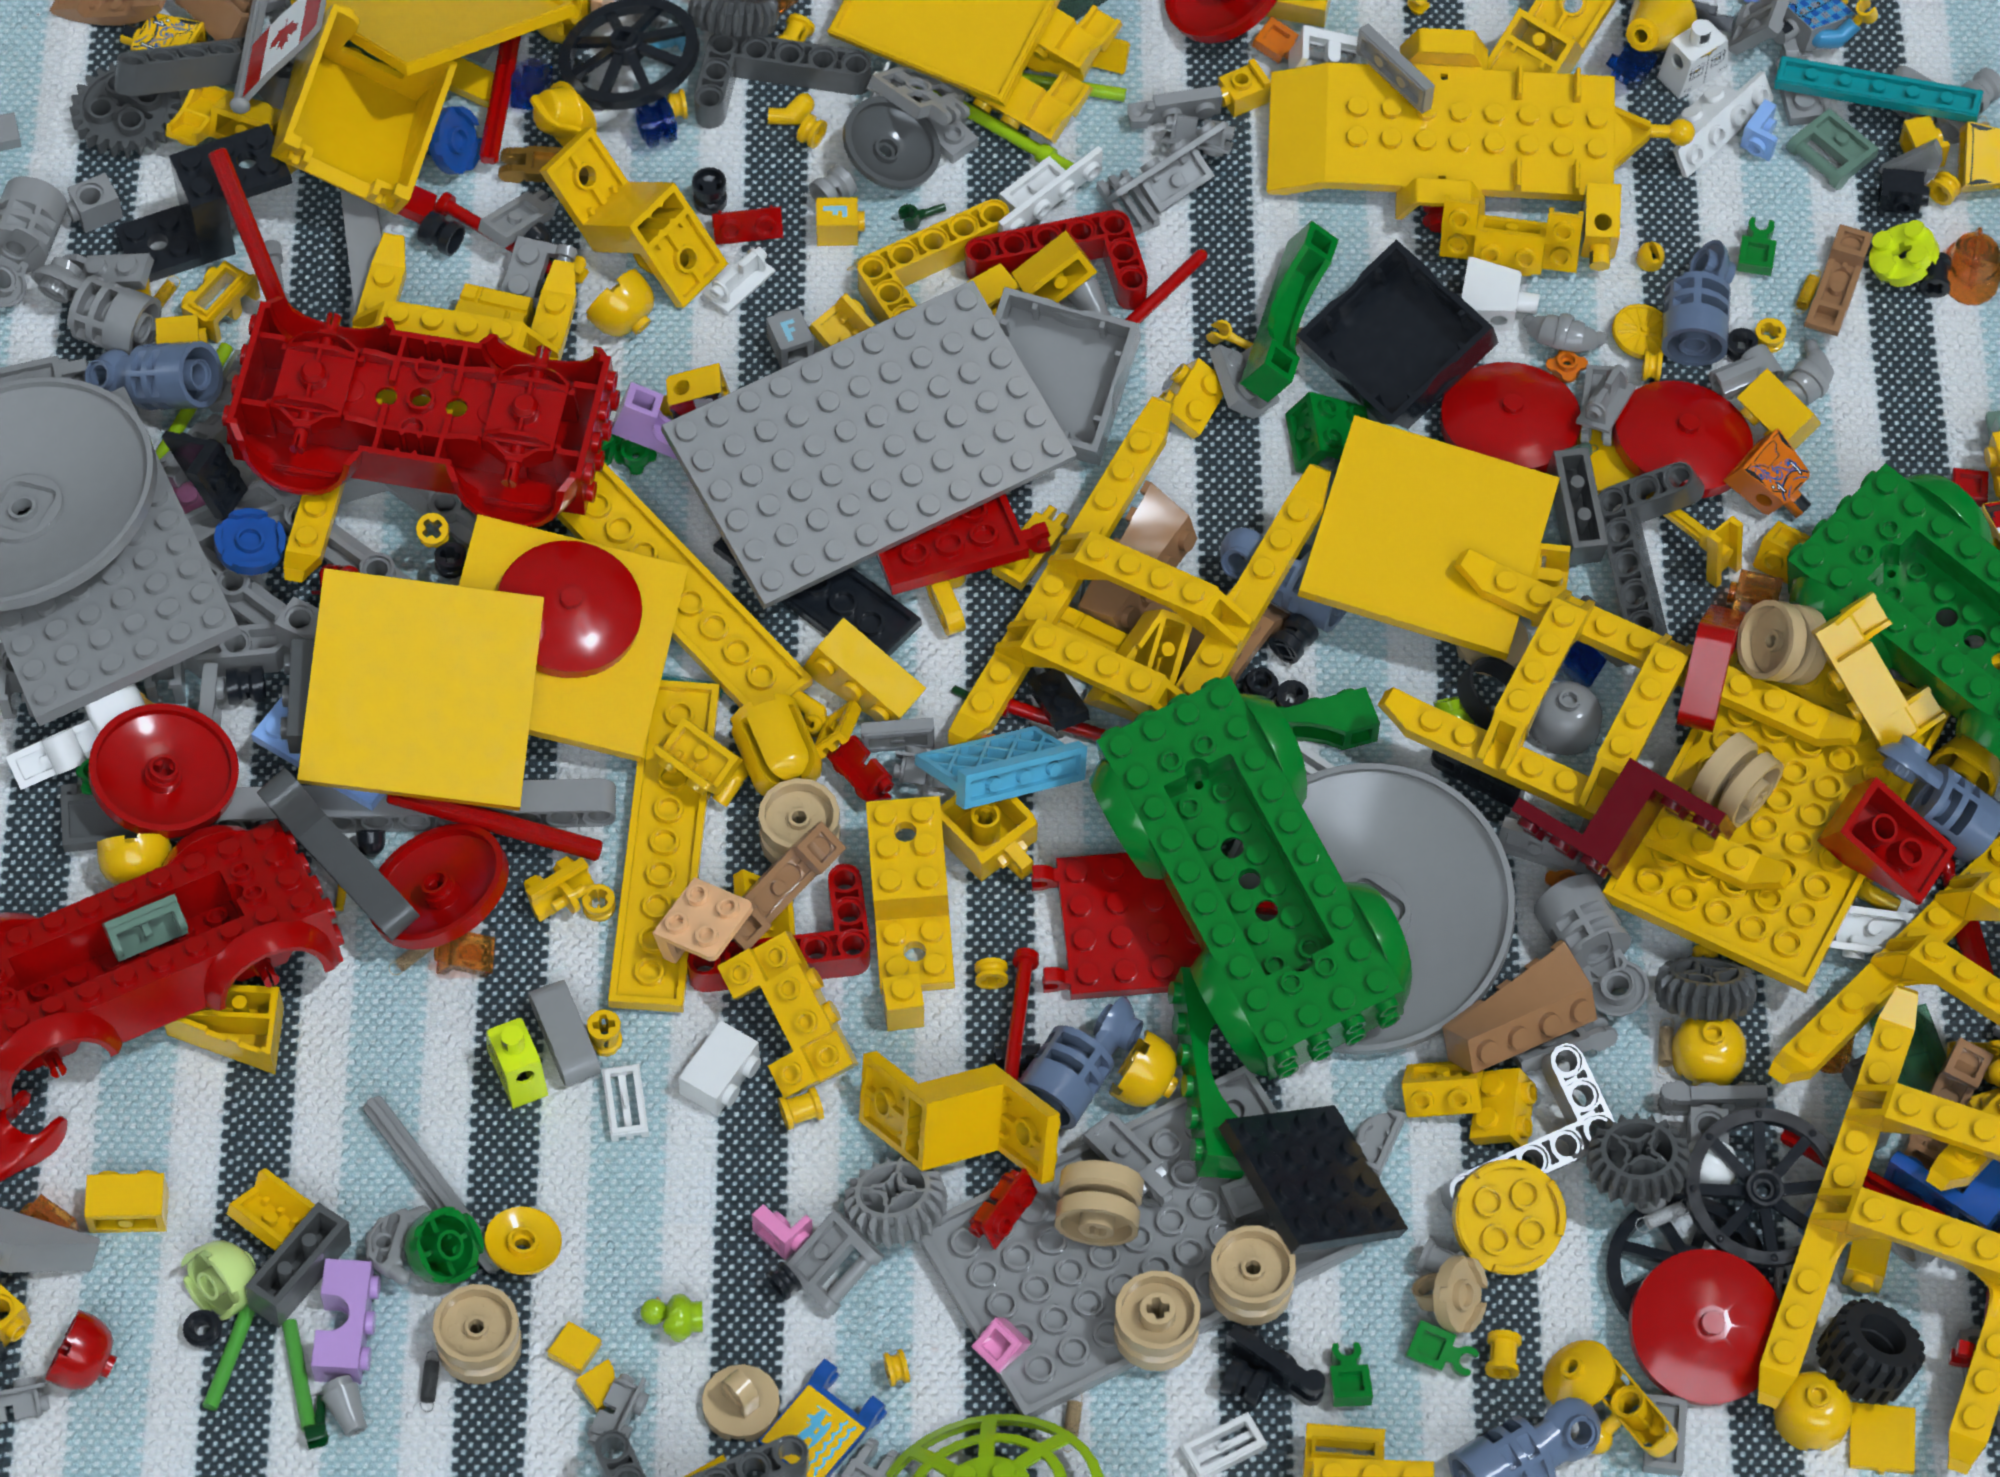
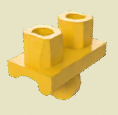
M565 856L555 863L553 867L554 874L545 879L540 875H533L524 881L523 884L533 914L539 922L564 907H567L572 914L581 910L578 899L587 894L586 889L589 886L595 885L589 874L588 864L582 857L574 861Z

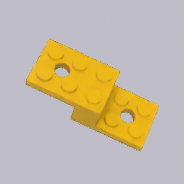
M1535 0L1528 12L1519 7L1488 57V70L1516 71L1519 65H1523V72L1571 74L1616 0H1582L1581 8L1575 13H1569L1565 10L1566 0Z
M940 796L866 802L880 993L882 994V977L919 973L922 991L955 989ZM901 829H910L916 833L912 840L906 842L898 840L895 835ZM912 948H919L925 952V956L919 961H910L905 957V953Z

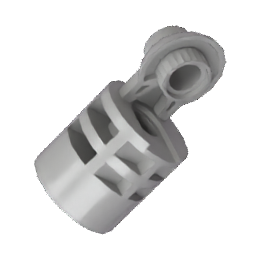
M27 176L14 177L7 182L0 198V308L12 307L20 303L24 298L27 289L25 273L33 272L45 265L68 209V203L63 194L50 183L38 178Z
M54 257L51 264L41 266L30 274L33 281L38 284L39 291L45 296L61 303L72 301L67 318V327H70L71 335L75 339L83 340L107 351L112 349L123 350L128 355L138 345L153 344L156 337L155 318H161L162 312L161 302L158 298L123 287L120 284L107 281L96 275L88 276L86 279L81 278V268L61 257Z
M1590 874L1571 876L1556 883L1540 896L1534 905V914L1554 944L1559 940L1565 941L1592 986L1594 1003L1598 1011L1617 1017L1632 1014L1642 1007L1649 992V981L1646 973L1638 965L1628 961L1624 955L1630 947L1631 937L1626 929L1621 927L1620 918L1612 910L1611 903L1602 893L1603 890L1594 876ZM1618 988L1628 989L1626 993L1620 996L1611 994Z

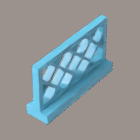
M1032 726L915 754V765L956 792V805L965 810L1085 780L1087 746L1080 741L1064 744L1039 727Z

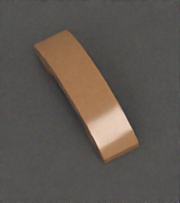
M54 0L50 11L53 15L76 22L119 26L135 24L152 18L162 10L166 0Z
M1840 224L1804 327L1838 336L1856 289L1873 233Z
M822 821L818 822L794 843L742 896L749 900L753 906V912L733 937V941L743 951L751 948L772 926L770 923L815 876L822 874L846 849L843 843Z
M1958 1038L1929 1093L1967 1106L1974 1091L1978 1089L1994 1054L1962 1038ZM1909 1134L1901 1152L1906 1156L1910 1155L1917 1158L1927 1170H1930L1938 1155L1948 1144L1923 1135Z

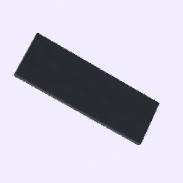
M721 537L713 545V552L742 573ZM852 567L780 601L826 636L844 617L889 657L922 625V619Z

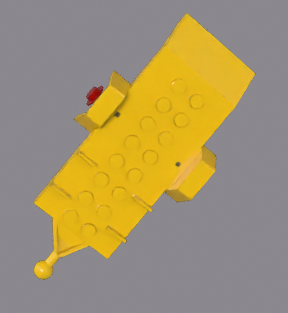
M1420 28L1400 45V53L1435 85L1432 107L1424 113L1419 112L1369 64L1327 62L1271 72L1267 193L1289 195L1319 189L1396 192V220L1404 219L1415 208L1423 206L1424 212L1427 213L1422 220L1424 226L1433 232L1441 233L1445 195H1451L1450 199L1475 201V198H1479V214L1485 215V197L1583 201L1587 182L1614 184V171L1645 145L1650 138H1666L1677 146H1685L1694 139L1695 128L1687 119H1676L1670 125L1651 124V121L1616 107L1615 76L1581 75V68L1577 67L1574 74L1523 72V65H1519L1516 71L1488 70V50L1475 31Z

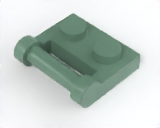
M1830 108L1796 133L1786 145V149L1794 156L1800 155L1829 179L1828 183L1836 190L1841 189L1853 175L1875 159L1879 151L1876 145ZM1812 140L1842 166L1837 169L1812 149L1808 143Z

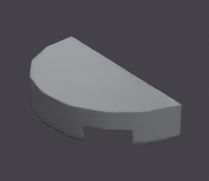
M1937 138L1882 164L1879 172L1882 174L1883 168L1924 172L1925 184L1935 177L1942 162V148Z
M1392 1109L1388 1110V1113L1368 1117L1358 1129L1356 1142L1360 1145L1362 1152L1368 1160L1366 1163L1372 1168L1379 1179L1407 1117L1406 1112Z

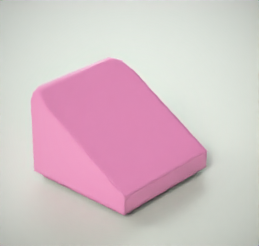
M995 1317L971 1347L998 1373H1001L1027 1350L1031 1342L1006 1318Z

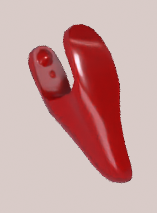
M26 1090L19 1091L12 1097L14 1106L0 1111V1182L49 1157L58 1149L67 1132V1119L62 1116L52 1120L38 1135L22 1133L11 1125L10 1122L30 1103L31 1094Z

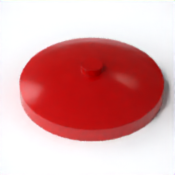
M1165 0V7L1171 22L1186 37L1201 43H1220L1236 38L1257 25L1270 12L1277 0Z
M1496 362L1471 369L1445 393L1441 406L1440 427L1443 438L1448 444L1547 473L1546 468L1553 451L1564 450L1577 445L1581 425L1576 424V420L1581 410L1571 390L1554 375L1527 364Z
M1658 381L1637 388L1615 422L1612 430L1616 452L1623 464L1634 476L1645 474L1675 462H1685L1692 467L1704 484V493L1701 498L1713 497L1730 490L1731 487L1723 480L1753 447L1750 427L1743 415L1732 403L1706 387L1684 381ZM1688 480L1683 481L1679 487L1684 486Z
M554 541L541 544L519 556L506 570L500 582L498 591L544 597L536 670L541 673L561 678H581L598 674L618 663L628 653L636 640L642 619V600L637 583L621 561L597 546L579 541Z
M169 703L138 706L113 718L96 737L90 752L88 778L92 794L108 817L120 826L137 834H160L165 838L187 836L197 829L210 826L218 820L233 800L239 774L237 754L226 732L206 715L185 706Z
M470 824L444 825L413 837L395 850L378 871L408 901L420 917L393 941L371 919L370 921L383 939L394 946L404 949H429L460 938L480 924L491 913L505 890L509 876V864L503 848L490 832Z
M1696 1249L1681 1252L1656 1266L1644 1278L1635 1292L1628 1320L1631 1347L1642 1371L1666 1394L1687 1400L1689 1404L1700 1406H1716L1731 1403L1758 1388L1760 1362L1778 1313L1780 1302L1767 1279L1754 1266L1731 1253L1713 1249Z

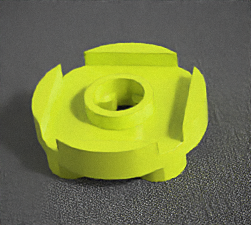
M1912 220L1909 223L1896 225L1887 231L1876 233L1871 242L1873 247L1870 250L1869 263L1880 281H1887L1891 286L1895 287L1908 286L1920 281L1928 274L1926 269L1931 265L1932 261L1936 264L1940 252L1939 244L1931 230L1926 228L1923 222ZM1910 250L1906 252L1905 258L1900 259L1899 255L1902 252Z

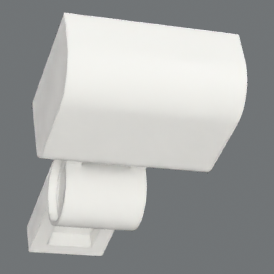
M136 683L84 706L89 717L88 720L6 755L5 757L20 790L78 767L85 760L89 759L96 737L108 722L129 709L145 705Z

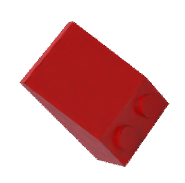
M1877 777L1852 786L1817 839L1823 847L1844 865L1916 905L1923 902L1957 849Z

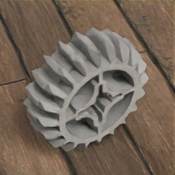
M903 1156L898 1161H891L887 1157L886 1162L882 1164H877L873 1161L872 1168L870 1170L860 1169L859 1178L850 1179V1188L845 1190L844 1212L846 1218L875 1247L882 1242L888 1250L896 1243H899L903 1248L905 1243L910 1240L919 1243L922 1234L932 1236L933 1227L941 1226L942 1216L947 1214L946 1198L948 1195L938 1171H934L933 1168L921 1171Z

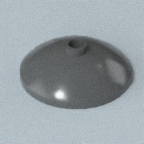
M884 96L872 97L860 102L847 116L843 126V144L847 156L864 177L879 186L893 190L913 189L925 183L938 167L941 155L940 141L929 119L924 117L917 120Z

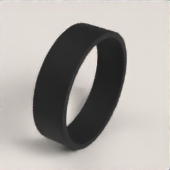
M1482 657L1476 660L1461 674L1457 683L1459 700L1464 710L1477 725L1485 730H1488L1494 712L1479 697L1473 682V672L1489 674L1507 686L1516 670L1509 663L1495 657Z

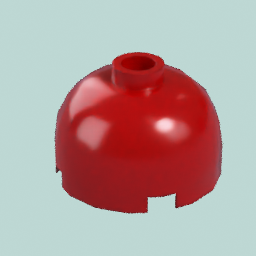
M78 1310L60 1348H58L45 1380L68 1390H83L92 1386L100 1375L107 1378L117 1359L116 1356L111 1354L114 1340L107 1325L94 1315Z

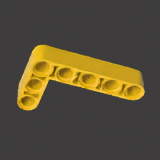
M998 199L984 201L861 258L857 267L858 290L879 323L917 306L906 290V286L965 260V246L971 239L998 233V221L1009 214L1008 206Z

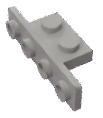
M1210 121L1195 131L1198 138L1189 144L1184 138L1167 149L1170 156L1160 162L1156 156L1140 167L1143 173L1135 179L1127 175L1113 184L1112 187L1115 192L1107 198L1112 203L1136 186H1139L1154 211L1158 214L1215 176L1196 147L1220 133L1228 125L1223 121L1215 126L1213 121Z

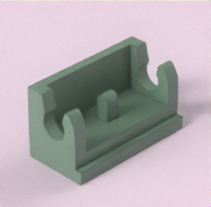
M175 894L101 924L117 962L189 933L187 930L189 929Z

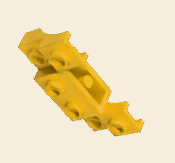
M1092 5L1087 14L1077 24L1073 17L1056 8L1033 55L1042 61H1046L1048 58L1057 64L1061 62L1083 75L1099 51L1103 53L1106 51L1123 26L1122 22L1119 19L1115 20L1100 11L1097 6Z
M1062 70L1048 91L1021 76L1005 107L967 91L964 92L974 98L972 104L982 111L990 114L993 109L1002 114L1000 120L1013 129L1018 130L1021 125L1055 144L1072 116L1077 117L1093 88Z
M217 86L190 89L181 109L166 124L165 136L176 139L180 144L186 146H197L208 136L221 139L268 123L275 137L282 110L274 108L266 102L251 98L249 100V111L245 114H237L230 108V101L234 98L235 92ZM286 163L290 174L297 170V168Z
M1445 195L1439 256L1468 260V256L1518 270L1522 273V276L1541 275L1542 269L1571 273L1577 272L1584 211H1579V214L1555 212V208L1549 207L1547 222L1481 215L1479 214V198H1475V201L1450 199L1451 195Z
M1869 592L1841 609L1839 615L1812 630L1811 633L1826 656L1827 663L1831 668V671L1827 673L1828 678L1838 692L1844 690L1850 700L1845 706L1851 717L1856 721H1862L1869 729L1877 745L1881 747L1888 743L1899 742L1903 734L1916 740L1927 730L1946 719L1947 716L1942 712L1931 693L1930 687L1927 685L1904 698L1873 643L1869 641L1870 638L1892 625L1890 619L1887 618L1878 603L1876 595L1873 592Z
M784 931L756 948H748L717 966L733 999L739 1000L761 988L793 1052L768 1065V1068L779 1090L786 1099L792 1098L810 1087L837 1077L859 1065L838 1024L841 1016L831 1000L826 1001L821 991V988L824 987L821 976L814 967L809 968L791 932Z

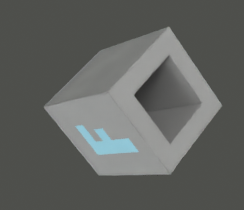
M799 308L780 311L766 318L767 338L781 369L814 354V339Z

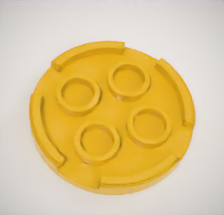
M1501 1159L1481 1165L1472 1171L1462 1182L1453 1202L1452 1226L1462 1251L1467 1257L1477 1259L1484 1270L1501 1275H1518L1539 1268L1553 1254L1561 1237L1564 1236L1566 1207L1557 1184L1541 1169L1527 1161Z

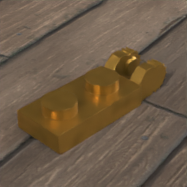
M527 146V148H503L500 159L507 165L504 164V166L499 167V179L508 183H520L523 180L527 182H546L539 170L563 147ZM585 167L579 172L581 184L588 182L589 173Z

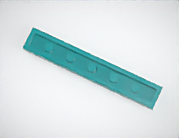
M1781 56L1774 89L1966 123H1977L1984 93L1983 90Z

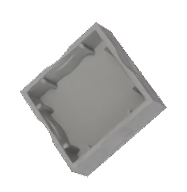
M1004 287L995 314L996 320L1076 452V459L1099 466L1141 339L1139 323L1092 310L1068 308L1048 298Z

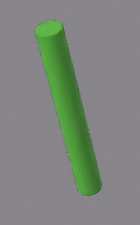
M248 1305L238 1313L202 1406L207 1410L217 1411L254 1318L255 1312L249 1309Z
M288 1319L282 1324L301 1430L304 1431L305 1426L316 1424L298 1323L295 1319Z

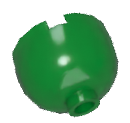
M450 1206L427 1211L414 1220L406 1234L404 1244L406 1261L412 1271L425 1282L437 1285H450L466 1281L477 1271L479 1265L476 1266L479 1254H482L484 1250L481 1229L474 1218L468 1213H461Z

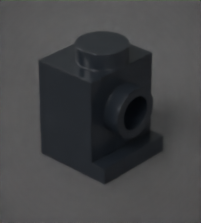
M1883 168L1878 186L1877 216H1884L1885 211L1897 212L1899 214H1918L1920 206L1927 207L1930 187L1924 186V172Z

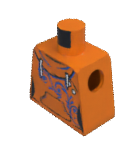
M1778 428L1760 439L1723 480L1766 515L1771 514L1784 505L1797 518L1811 505L1807 498L1798 490L1810 477L1809 470Z

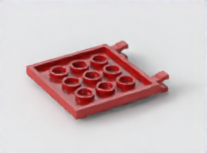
M1004 494L878 554L876 557L891 594L895 595L1030 558L1029 549L1034 553L1051 551V546L1047 537L1050 534L1045 522L1021 530L1007 496Z
M1127 853L1056 858V868L1048 865H1032V891L1058 888L1067 962V970L1059 967L1043 968V993L1070 990L1071 1000L1168 993L1169 984L1171 981H1175L1180 968H1191L1201 952L1164 880L1145 878Z

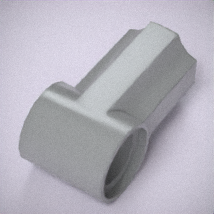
M1759 344L1747 350L1740 360L1710 371L1708 379L1712 391L1725 399H1729L1741 394L1766 368L1780 381L1784 377V371L1765 344Z

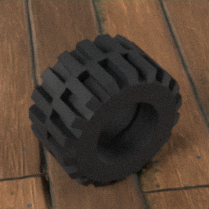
M1854 1299L1849 1301L1847 1305L1844 1304L1819 1337L1816 1355L1820 1357L1818 1363L1822 1369L1826 1370L1825 1375L1830 1381L1836 1380L1839 1383L1837 1388L1842 1392L1846 1390L1850 1397L1856 1400L1862 1399L1867 1404L1874 1405L1877 1402L1880 1405H1885L1889 1401H1895L1902 1394L1923 1366L1926 1355L1923 1353L1925 1350L1924 1343L1918 1339L1920 1334L1915 1328L1911 1327V1322L1906 1317L1900 1316L1897 1310L1892 1307L1888 1308L1878 1301L1872 1303L1869 1299H1860L1858 1302Z

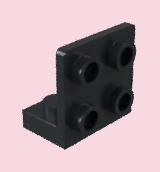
M165 431L162 439L187 478L197 489L215 519H227L228 514L235 509L248 490V487L241 478L238 468L232 464L225 453V447L215 439L209 438L206 440L192 437L184 432L179 434Z

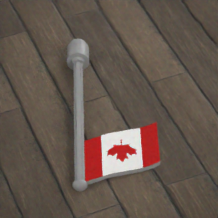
M252 0L234 98L230 101V108L233 112L237 114L247 113L250 109L249 100L321 30L326 0H297L263 34L262 29L268 0Z

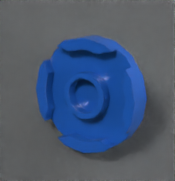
M463 106L442 108L426 152L427 155L432 156L433 162L440 171L448 175L463 174L465 171L472 170L480 159L479 153L482 138H477L474 127L479 126V123L471 110Z
M243 508L230 512L227 519L222 521L221 524L220 522L215 528L213 547L217 559L225 568L237 574L253 576L267 573L280 563L285 553L286 534L279 520L277 524L274 519L268 517V512L262 509Z

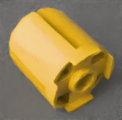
M774 693L775 700L765 701L754 706L751 700L739 708L730 719L733 725L731 734L755 790L762 796H765L768 790L780 782L794 778L817 781L821 776L822 760L795 698L788 694Z

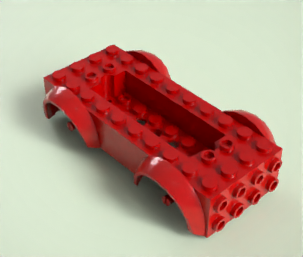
M279 296L266 302L261 301L257 315H251L249 322L250 340L248 344H243L241 349L240 365L242 367L240 374H235L231 384V395L233 398L231 405H225L222 425L227 427V444L232 447L234 459L245 461L250 469L264 482L282 491L310 496L329 493L344 484L349 478L454 494L476 516L479 514L532 528L548 523L562 512L585 515L588 502L594 503L597 494V481H594L596 472H602L605 461V451H602L604 441L609 442L612 434L613 422L609 420L611 411H617L620 402V390H616L618 372L613 371L612 358L607 356L602 347L593 346V356L586 360H551L549 357L552 351L549 347L544 346L543 350L542 346H537L536 354L533 356L507 345L497 334H489L479 343L396 330L392 319L389 317H384L382 325L373 328L339 326L342 317L337 313H334V318L332 312L328 313L326 321L322 322L302 314L292 307L287 298ZM382 390H392L397 394L395 402L390 405L387 403L379 404L376 401V396ZM419 395H426L431 399L424 406H416L412 403V400ZM453 401H462L467 405V410L463 415L454 417L453 414L446 411L448 404Z
M277 819L251 830L231 825H213L197 829L183 837L170 850L163 866L160 868H156L42 917L20 912L0 913V1109L14 1106L12 1085L21 1069L30 1072L44 1065L45 1067L48 1066L52 1077L59 1078L56 1067H58L61 1076L65 1075L67 1071L66 1066L62 1062V1057L75 1053L81 1042L99 1044L112 1057L119 1053L124 1042L206 1007L217 1011L226 1008L228 990L235 980L242 982L254 976H261L266 987H272L270 978L274 986H276L280 978L275 972V967L287 963L293 951L308 952L318 957L325 973L334 970L340 962H343L339 946L344 945L345 942L336 923L332 925V919L337 918L335 910L328 897L321 898L324 893L317 876L314 874L309 877L308 874L311 873V870L303 852L296 854L298 847L291 831L284 832ZM175 894L189 929L187 930L189 933L117 962L101 924Z

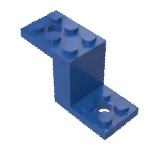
M1897 1150L1890 1159L1884 1178L1952 1218L1994 1232L2000 1226V1162L1993 1159L1970 1183L1967 1189L1961 1193L1957 1188L1940 1191L1927 1182L1926 1178L1929 1170L1924 1167L1920 1160L1913 1156H1906Z

